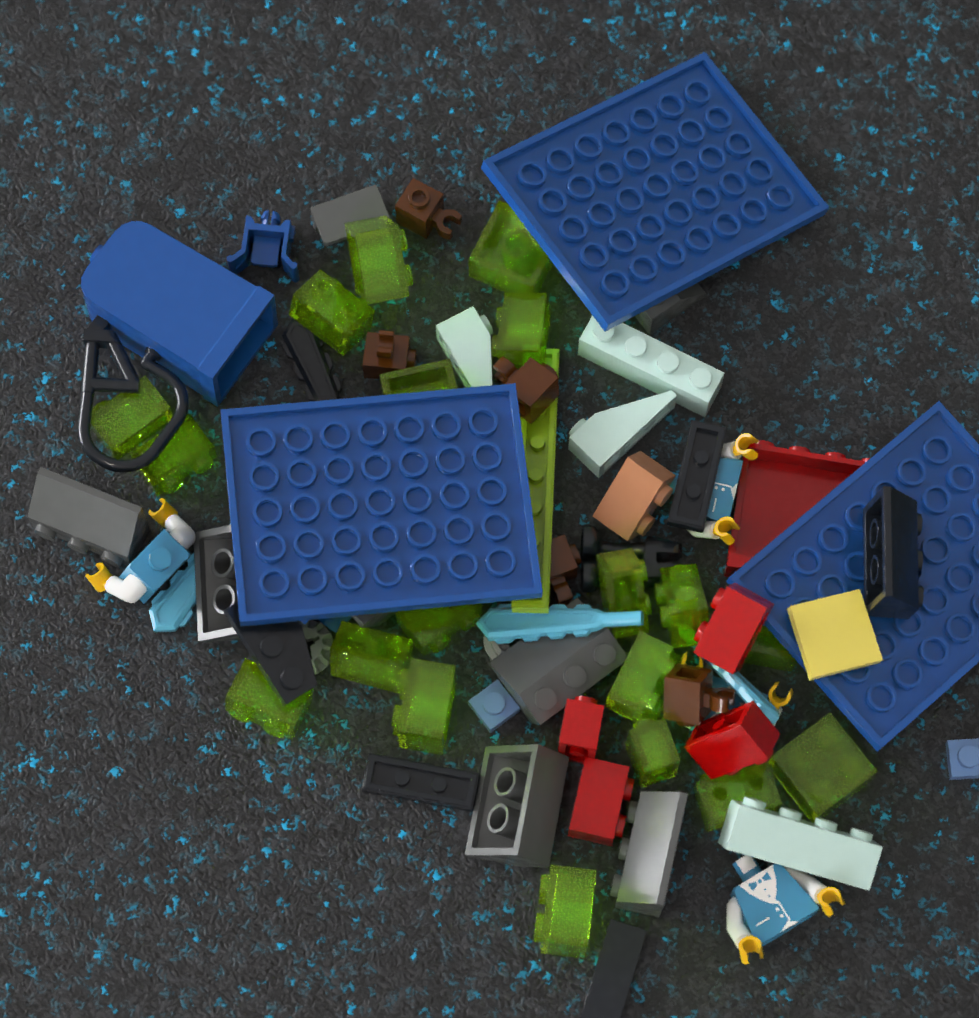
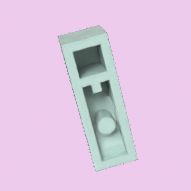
M474 306L436 325V339L465 388L492 385L491 335L493 334V329L485 315L479 316Z
M671 390L597 412L587 421L584 418L579 420L569 431L568 449L591 472L600 478L675 408L677 394Z

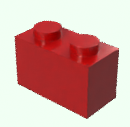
M735 582L728 585L726 589L721 587L710 605L711 608L715 609L709 622L704 620L693 640L698 642L693 653L725 671L735 674L741 670L774 603Z
M576 696L575 700L567 699L558 752L568 756L570 762L584 764L585 756L595 758L604 705L597 704L598 701L594 698Z
M751 701L729 710L728 713H721L703 720L700 725L695 726L684 748L708 777L713 780L726 774L732 776L744 767L752 764L761 765L768 761L774 753L773 748L780 733L756 703Z
M585 756L568 837L611 847L614 836L622 838L627 815L619 814L622 800L630 801L635 780L627 778L629 766Z

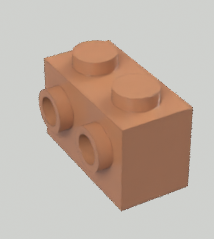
M639 451L627 457L592 517L626 541L638 535L644 536L655 522L652 514L657 506H663L671 496L673 488L670 485L676 475L642 451Z

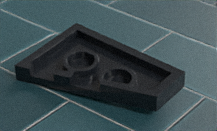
M238 601L225 608L223 613L283 707L317 685L301 621L240 627Z

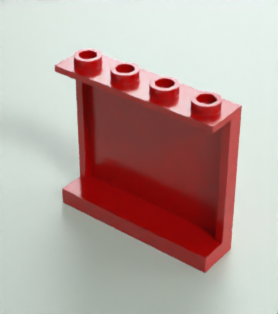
M759 440L758 443L750 444L747 449L755 450L758 453V457L755 460H748L744 456L742 457L743 465L739 477L733 520L739 525L740 530H731L730 535L735 541L728 547L724 576L730 577L870 458H863L859 461L847 459L844 454L838 452H827L823 455L811 453L808 448L801 446H791L789 449L774 447L773 443L765 440Z

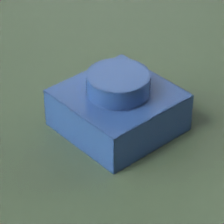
M498 679L468 700V705L490 733L520 712V707Z
M979 738L948 740L945 745L949 780L979 778Z

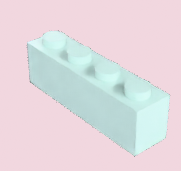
M592 315L579 339V356L656 394L672 390L677 394V404L703 417H706L721 389L724 372L624 323L605 332Z
M744 796L743 802L731 799L718 843L725 849L870 891L883 849L881 845L872 840V833L851 827L850 833L836 830L837 823L816 817L814 823L801 819L802 813L785 807H780L779 813L765 809L766 802Z

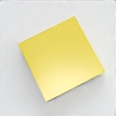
M860 589L792 605L787 608L809 681L878 664L883 660Z

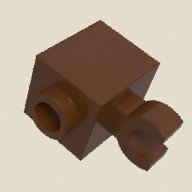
M412 178L395 205L396 223L427 239L435 227L442 238L451 240L453 231L445 227L444 224L448 221H453L458 225L462 223V216L459 212L452 209L444 210L443 193L415 178Z
M379 330V333L367 332L362 365L364 378L407 382L408 370H415L417 354L416 349H411L410 336L394 335V331Z
M502 356L493 365V369L497 371L493 376L499 383H516L520 417L530 424L559 396V377L555 370L545 363L540 364L530 357L518 370L511 361Z
M565 534L552 539L550 587L556 604H565L566 606L573 599L572 592L566 581L577 578V565L581 564V558L574 543L569 545Z
M677 663L664 677L663 719L676 721L678 725L685 727L700 725L711 711L728 713L729 705H735L736 690L731 688H712L713 669Z

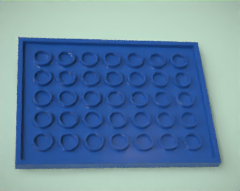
M706 52L483 160L481 166L483 172L605 332L824 216L829 209L826 202Z
M516 383L221 409L240 627L542 598L543 591Z
M940 401L934 404L726 580L728 585L735 582L774 603L764 625L806 671L787 608L792 605L860 589L864 600L863 508L883 486L893 487L917 501V513L922 515V531L918 536V549H921L923 552V565L921 571L918 572V584L922 585L924 590L921 608L909 619L869 617L883 658L880 663L814 680L877 752L979 662V444Z

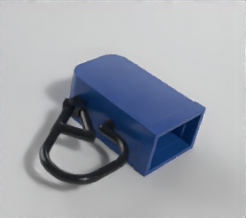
M131 221L121 225L104 246L99 245L93 251L90 264L81 277V288L92 322L87 329L84 328L83 332L85 354L77 431L82 450L93 462L114 472H134L153 463L186 419L189 397L185 385L218 407L278 326L275 295L261 286L253 285L150 224L142 221ZM123 346L141 356L140 366L167 383L172 388L176 397V409L172 418L149 449L142 455L128 460L114 459L101 452L94 445L90 434L95 392L140 393V379ZM100 348H108L123 378L97 377Z

